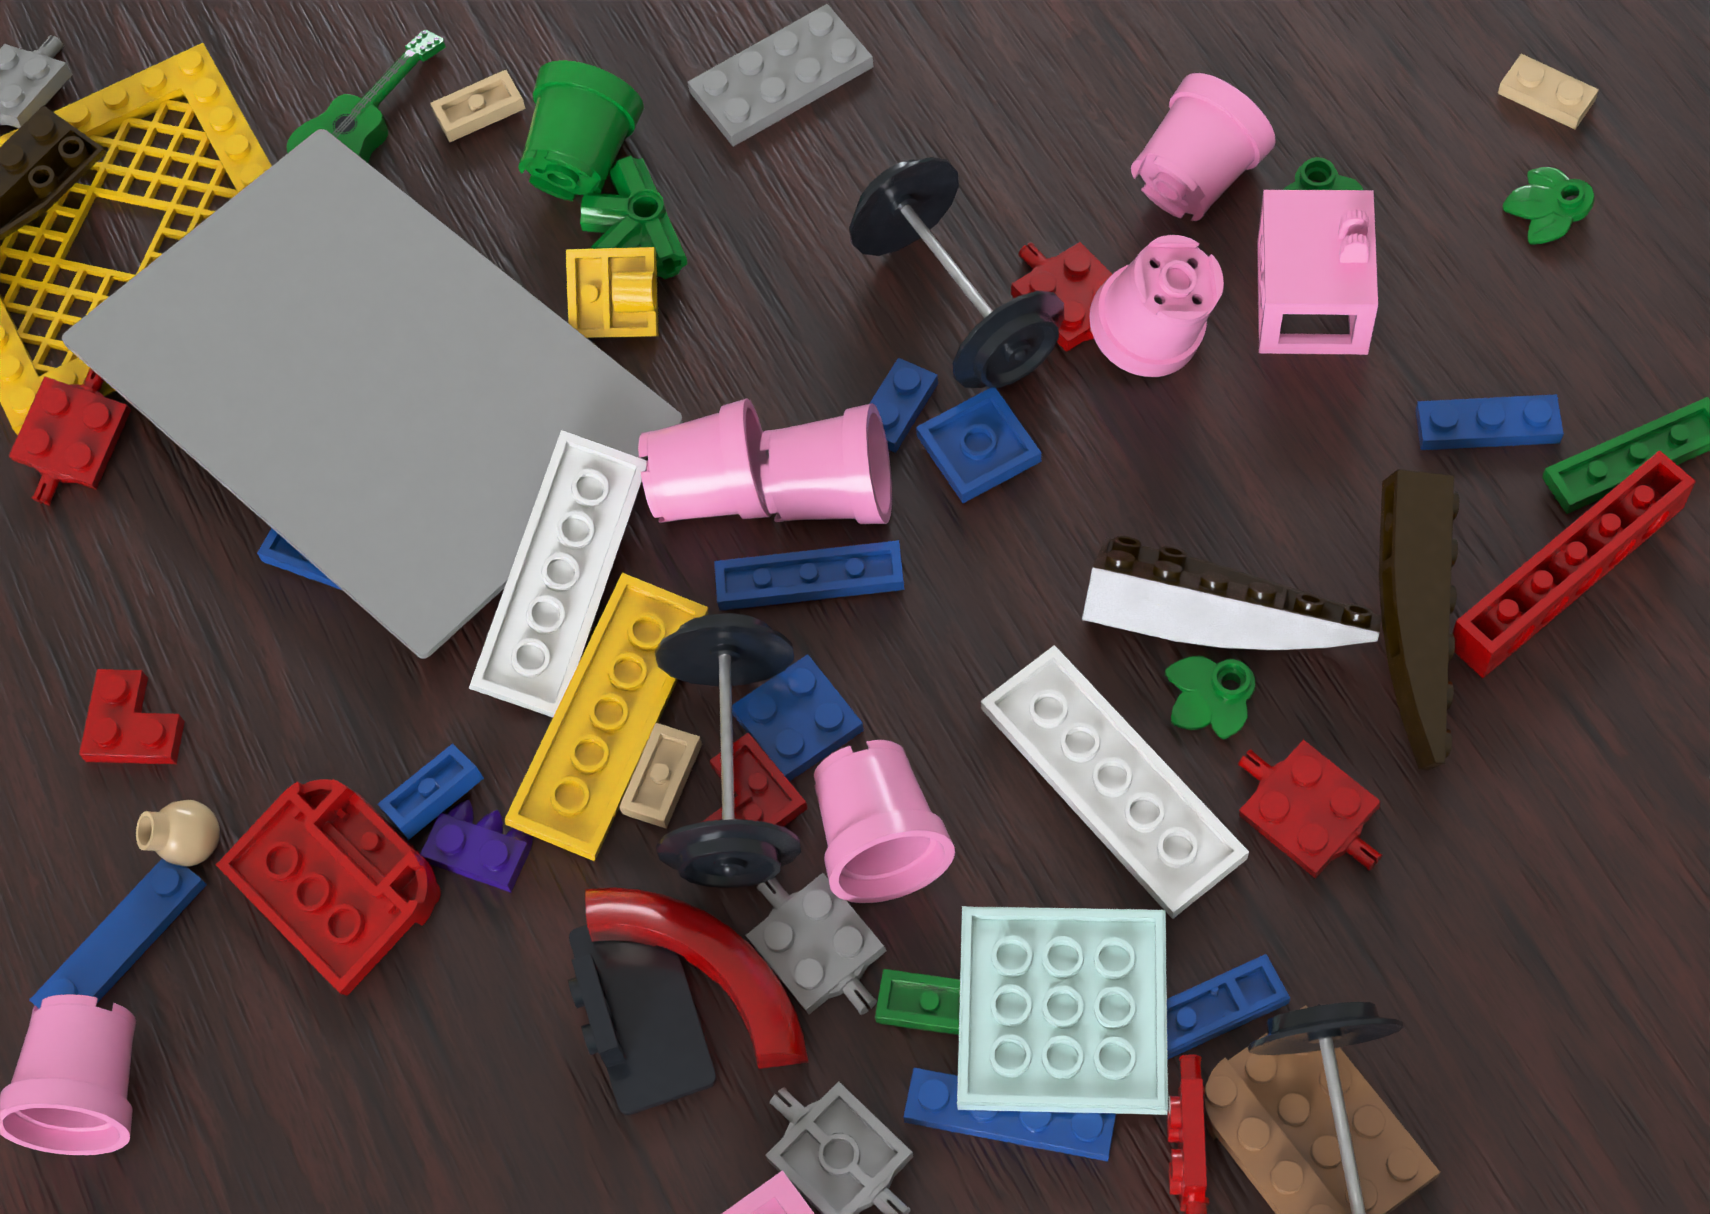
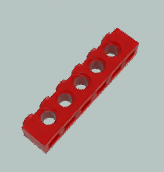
M1659 450L1456 620L1452 632L1455 637L1454 652L1482 678L1486 677L1684 508L1696 481Z

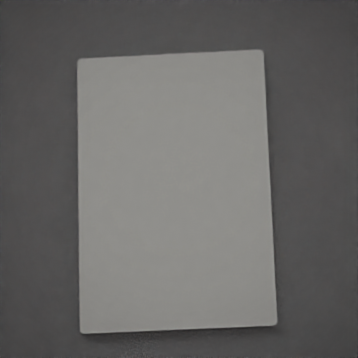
M319 129L311 134L62 335L65 346L420 658L431 656L505 588L561 430L645 460L648 456L639 457L638 451L641 433L683 423L682 415L679 411L324 129Z

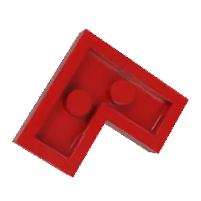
M97 669L79 755L85 762L177 764L185 721L180 714L141 713L148 677L142 670Z
M746 733L733 743L735 819L762 821L784 827L808 809L804 798L749 733ZM720 752L709 761L712 769L721 779ZM722 807L702 822L722 820Z

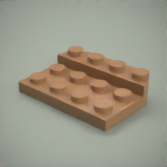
M1246 1047L1231 1059L1227 1060L1224 1058L1211 1072L1205 1088L1204 1115L1207 1130L1213 1140L1219 1139L1275 1214H1352L1321 1050L1284 1055H1256L1249 1053L1248 1047ZM1334 1048L1366 1214H1388L1436 1179L1440 1171L1341 1048Z

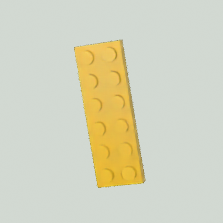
M625 573L621 574L505 817V825L592 861L596 860L654 725L659 722L678 679L669 676L658 667L655 650L663 638L676 632L684 623L694 618L708 615L709 607Z

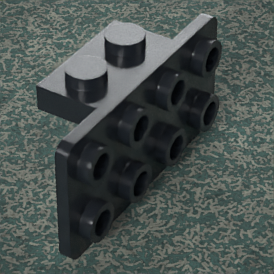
M587 924L573 929L569 934V941L575 958L571 961L576 977L568 979L570 992L577 1009L585 1006L589 1023L581 1026L589 1054L598 1053L604 1062L620 1111L625 1115H632L713 1087L717 1081V1075L679 954L658 945L651 946L630 941L614 940L592 941Z

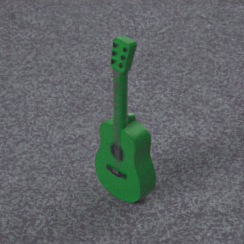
M428 30L421 31L405 46L406 51L362 98L351 94L340 95L332 101L323 114L298 127L288 139L287 153L315 131L324 129L368 163L372 152L388 136V128L381 111L378 109L379 104L420 60L424 62L446 48L444 39Z

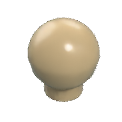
M194 800L172 802L159 812L145 811L139 817L136 827V840L141 850L156 851L166 862L184 867L197 865L205 861L216 849L220 837L219 823L214 813L204 804Z

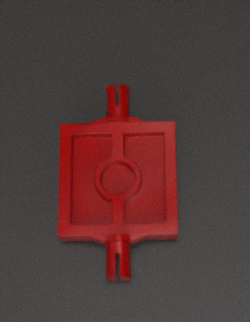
M1032 242L1028 243L1027 246L1024 245L1019 251V257L1033 270L1012 283L1011 295L1016 298L1035 291L1054 292L1064 303V320L1059 328L1057 343L1066 352L1083 341L1094 339L1089 317L1091 303L1098 289L1112 273L1081 242L1051 258H1046Z
M91 368L82 385H69L44 376L9 454L13 461L35 468L42 475L35 493L31 497L41 504L50 506L59 482L78 483L97 489L131 412L127 404L106 398L100 393L104 380Z
M1304 739L1285 760L1275 764L1273 767L1254 753L1252 749L1246 752V756H1242L1238 765L1260 782L1256 792L1239 809V816L1315 879L1332 860L1343 856L1346 852L1366 867L1368 871L1373 869L1374 864L1379 862L1382 854L1362 840L1360 835L1364 824L1380 808L1381 801Z
M1192 1054L1182 1055L1179 1058L1181 1066L1178 1096H1169V1110L1167 1113L1168 1142L1178 1144V1149H1171L1169 1194L1179 1195L1180 1211H1185V1214H1207L1209 1198L1205 1197L1207 1177L1203 1101L1205 1088L1203 1087L1201 1076L1202 1057Z

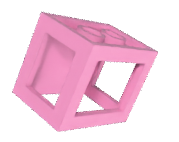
M1264 190L1257 239L1259 353L1368 355L1378 308L1374 190ZM1283 314L1348 315L1349 334H1280Z

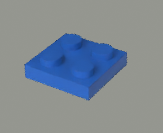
M993 387L916 427L918 439L962 503L973 499L1041 462V451L1000 393Z
M808 654L732 705L733 716L746 733L753 737L789 782L864 731L862 721Z

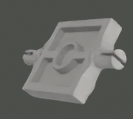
M48 36V39L39 49L34 51H26L7 44L0 48V125L20 128L43 105L45 106L73 75L66 62L53 59L64 47L63 43L56 36Z
M820 874L801 891L791 895L785 891L776 878L767 881L776 894H773L764 882L758 884L757 889L761 891L774 909H772L764 921L745 936L805 1011L811 1014L826 1000L843 993L855 1006L860 1015L867 1013L868 1009L857 996L858 994L872 1009L877 1000L873 998L859 980L867 967L887 950L846 900L837 897L831 891L825 874Z
M839 1081L820 1100L806 1107L795 1099L785 1087L778 1091L780 1098L776 1094L772 1097L770 1104L790 1123L784 1137L765 1155L767 1161L779 1172L783 1170L795 1188L821 1214H859L873 1204L884 1214H898L895 1210L900 1214H908L910 1212V1208L892 1193L889 1188L894 1177L913 1158V1152Z

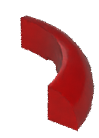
M626 888L585 889L587 927L592 941L614 940L630 941L651 946L658 945L684 956L688 962L702 970L713 981L718 982L736 1005L749 1032L755 1050L758 1069L808 1063L804 1035L796 1011L783 985L760 954L732 928L711 914L687 902L663 894Z

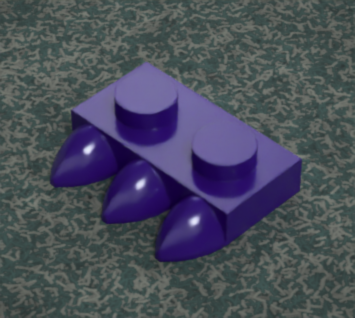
M469 800L455 805L447 814L441 813L420 855L433 866L511 892L531 850L533 836L511 828L504 835L503 820L499 810L490 812L480 819L476 825L473 824L474 813Z

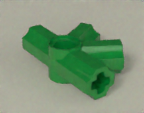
M628 156L617 160L616 165L609 172L617 195L587 192L582 198L580 207L582 231L604 233L591 246V249L655 247L657 276L667 279L678 275L680 270L687 265V258L667 215L663 197L657 192L643 158L637 159Z

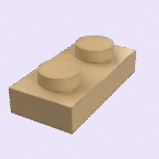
M1520 54L1501 81L1498 94L1576 130L1596 101L1599 89L1526 55Z
M507 70L430 103L433 113L449 142L526 109L523 98Z
M655 723L619 806L621 813L667 829L702 746L700 736Z

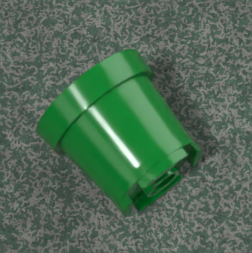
M559 60L548 62L538 71L533 91V100L536 105L525 148L519 162V171L522 174L526 169L531 174L529 183L537 189L560 199L573 201L575 194L586 195L587 192L601 194L606 178L624 139L633 134L644 110L643 101L628 83L601 68L576 61Z

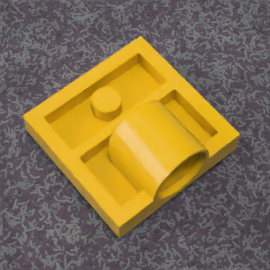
M655 247L566 249L568 324L586 338L659 336Z

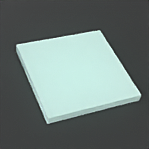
M962 906L958 1110L1167 1115L1165 910Z

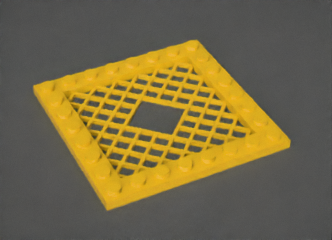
M204 43L54 111L56 115L100 146L108 147L109 150L103 162H97L90 168V170L98 171L91 186L75 183L47 211V215L40 228L25 225L7 236L0 246V269L7 257L23 260L16 276L0 273V282L10 284L4 299L0 294V403L12 429L17 435L44 376L69 385H82L90 369L81 359L76 358L77 356L65 346L63 341L55 340L63 323L74 325L82 319L81 317L67 315L74 300L80 299L92 302L87 314L109 297L107 294L114 280L128 282L162 255V253H158V250L165 237L180 240L202 223L203 219H207L215 211H210L208 208L214 195L233 198L272 167ZM184 98L188 101V103L178 102ZM168 110L185 112L178 127L162 124ZM156 112L152 121L142 120V118ZM195 115L204 132L188 129ZM131 127L147 130L141 144L124 141ZM18 129L13 130L3 136H0V147ZM118 130L114 139L103 137ZM157 132L174 135L167 150L150 147ZM183 138L200 141L194 155L177 152ZM210 143L219 160L204 157ZM119 150L136 153L129 168L113 165ZM146 155L162 158L156 173L139 170ZM172 161L189 164L182 179L166 175ZM199 166L216 169L209 184L192 181ZM225 172H227L235 189L219 186ZM108 173L124 176L118 191L101 188ZM134 179L151 182L144 197L128 194ZM161 184L178 187L171 202L154 199ZM187 190L205 193L198 208L181 205ZM70 191L86 194L79 209L62 206ZM96 197L166 211L136 275L65 260ZM176 213L193 216L186 232L170 229ZM57 215L74 218L67 233L50 230ZM19 233L35 236L28 252L12 249ZM45 239L62 242L55 257L38 254ZM33 263L50 266L42 282L26 279ZM60 268L77 272L69 288L53 284ZM87 274L104 277L97 293L80 290ZM21 287L38 290L30 306L13 303ZM48 293L65 296L57 312L40 309ZM9 312L25 315L18 330ZM36 317L52 321L45 337L28 334ZM24 342L40 346L33 361ZM51 348L68 352L62 365L57 368L43 365ZM104 381L100 389V393L104 396L116 391L106 381Z

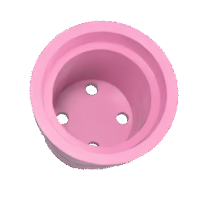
M1192 73L1182 80L1171 97L1169 112L1144 150L1132 163L1131 173L1134 179L1139 174L1146 183L1141 190L1161 209L1178 218H1182L1185 213L1193 214L1191 221H1198L1245 170L1256 167L1275 146V134L1263 112L1240 90L1217 77L1203 73Z
M1180 235L1158 237L1150 242L1129 265L1117 270L1098 289L1090 307V327L1096 344L1103 354L1116 366L1135 375L1160 377L1180 370L1192 359L1203 340L1207 319L1221 297L1224 285L1223 274L1218 261L1212 254L1208 257L1199 249L1200 243ZM1154 298L1161 299L1162 304L1156 303Z
M749 399L723 405L719 413L660 430L641 433L638 444L639 457L648 456L646 463L647 471L641 472L642 483L651 513L654 518L659 517V523L739 514L742 519L763 518L772 515L769 513L765 502L760 465L767 464L768 452L767 450L760 451L763 431L756 410Z
M875 404L846 409L843 416L763 432L760 441V451L769 450V458L767 464L760 465L761 481L768 511L770 514L777 513L774 518L775 522L821 519H856L859 524H887L889 522L892 509L890 458L884 426Z
M866 741L868 749L855 753L852 752L851 746L839 749L825 758L814 772L815 792L819 802L828 845L824 861L830 889L837 897L849 902L877 903L900 898L918 891L941 876L950 866L955 856V847L941 818L931 812L903 747L891 741Z
M55 995L43 999L40 1009L35 1005L11 1084L6 1086L0 1094V1135L24 1147L64 1155L104 1154L119 1150L127 1145L131 1135L133 1112L132 1106L127 1100L132 1042L136 1026L135 1016L128 1009L116 1003H113L112 1011L96 1007L98 998L86 995Z

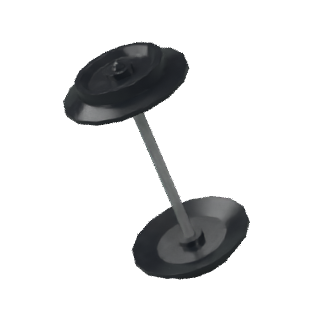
M934 157L898 163L883 171L868 185L860 196L849 226L851 244L862 254L881 256L899 251L922 238L984 317L961 343L953 361V377L965 388H1000L1017 382L1042 364L1054 349L1059 338V328L1064 320V303L1054 292L1035 291L1018 296L993 311L930 232V229L941 220L953 203L959 188L958 171L947 159Z
M725 613L694 618L681 625L676 632L663 638L655 650V657L658 667L673 678L691 684L717 686L720 689L722 820L705 821L682 826L664 835L656 845V850L660 861L678 870L680 877L690 883L716 888H736L761 884L775 878L781 871L782 866L793 862L801 853L799 837L787 828L762 821L735 819L732 686L767 680L785 671L794 660L793 644L782 633L772 630L764 621L748 615Z
M1371 1002L1318 1004L1314 1007L1274 1016L1266 1022L1267 1035L1251 1042L1248 1046V1051L1256 1055H1284L1321 1050L1352 1214H1366L1334 1048L1360 1044L1397 1033L1403 1028V1022L1393 1018L1379 1017L1376 1005Z

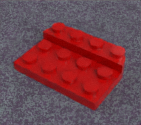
M320 779L305 784L296 782L291 785L216 864L228 879L340 994L348 996L415 922L422 926L426 923L441 896L440 886L436 882L433 869L427 860L360 794L335 779Z

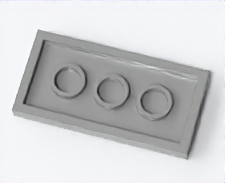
M826 4L688 81V87L691 95L734 147L873 68V56L832 8Z

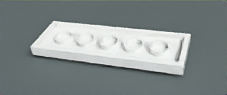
M561 430L469 689L554 717L582 656L642 482L641 472L646 470L647 460Z
M1055 645L981 700L982 711L1172 919L1248 859L1249 851Z

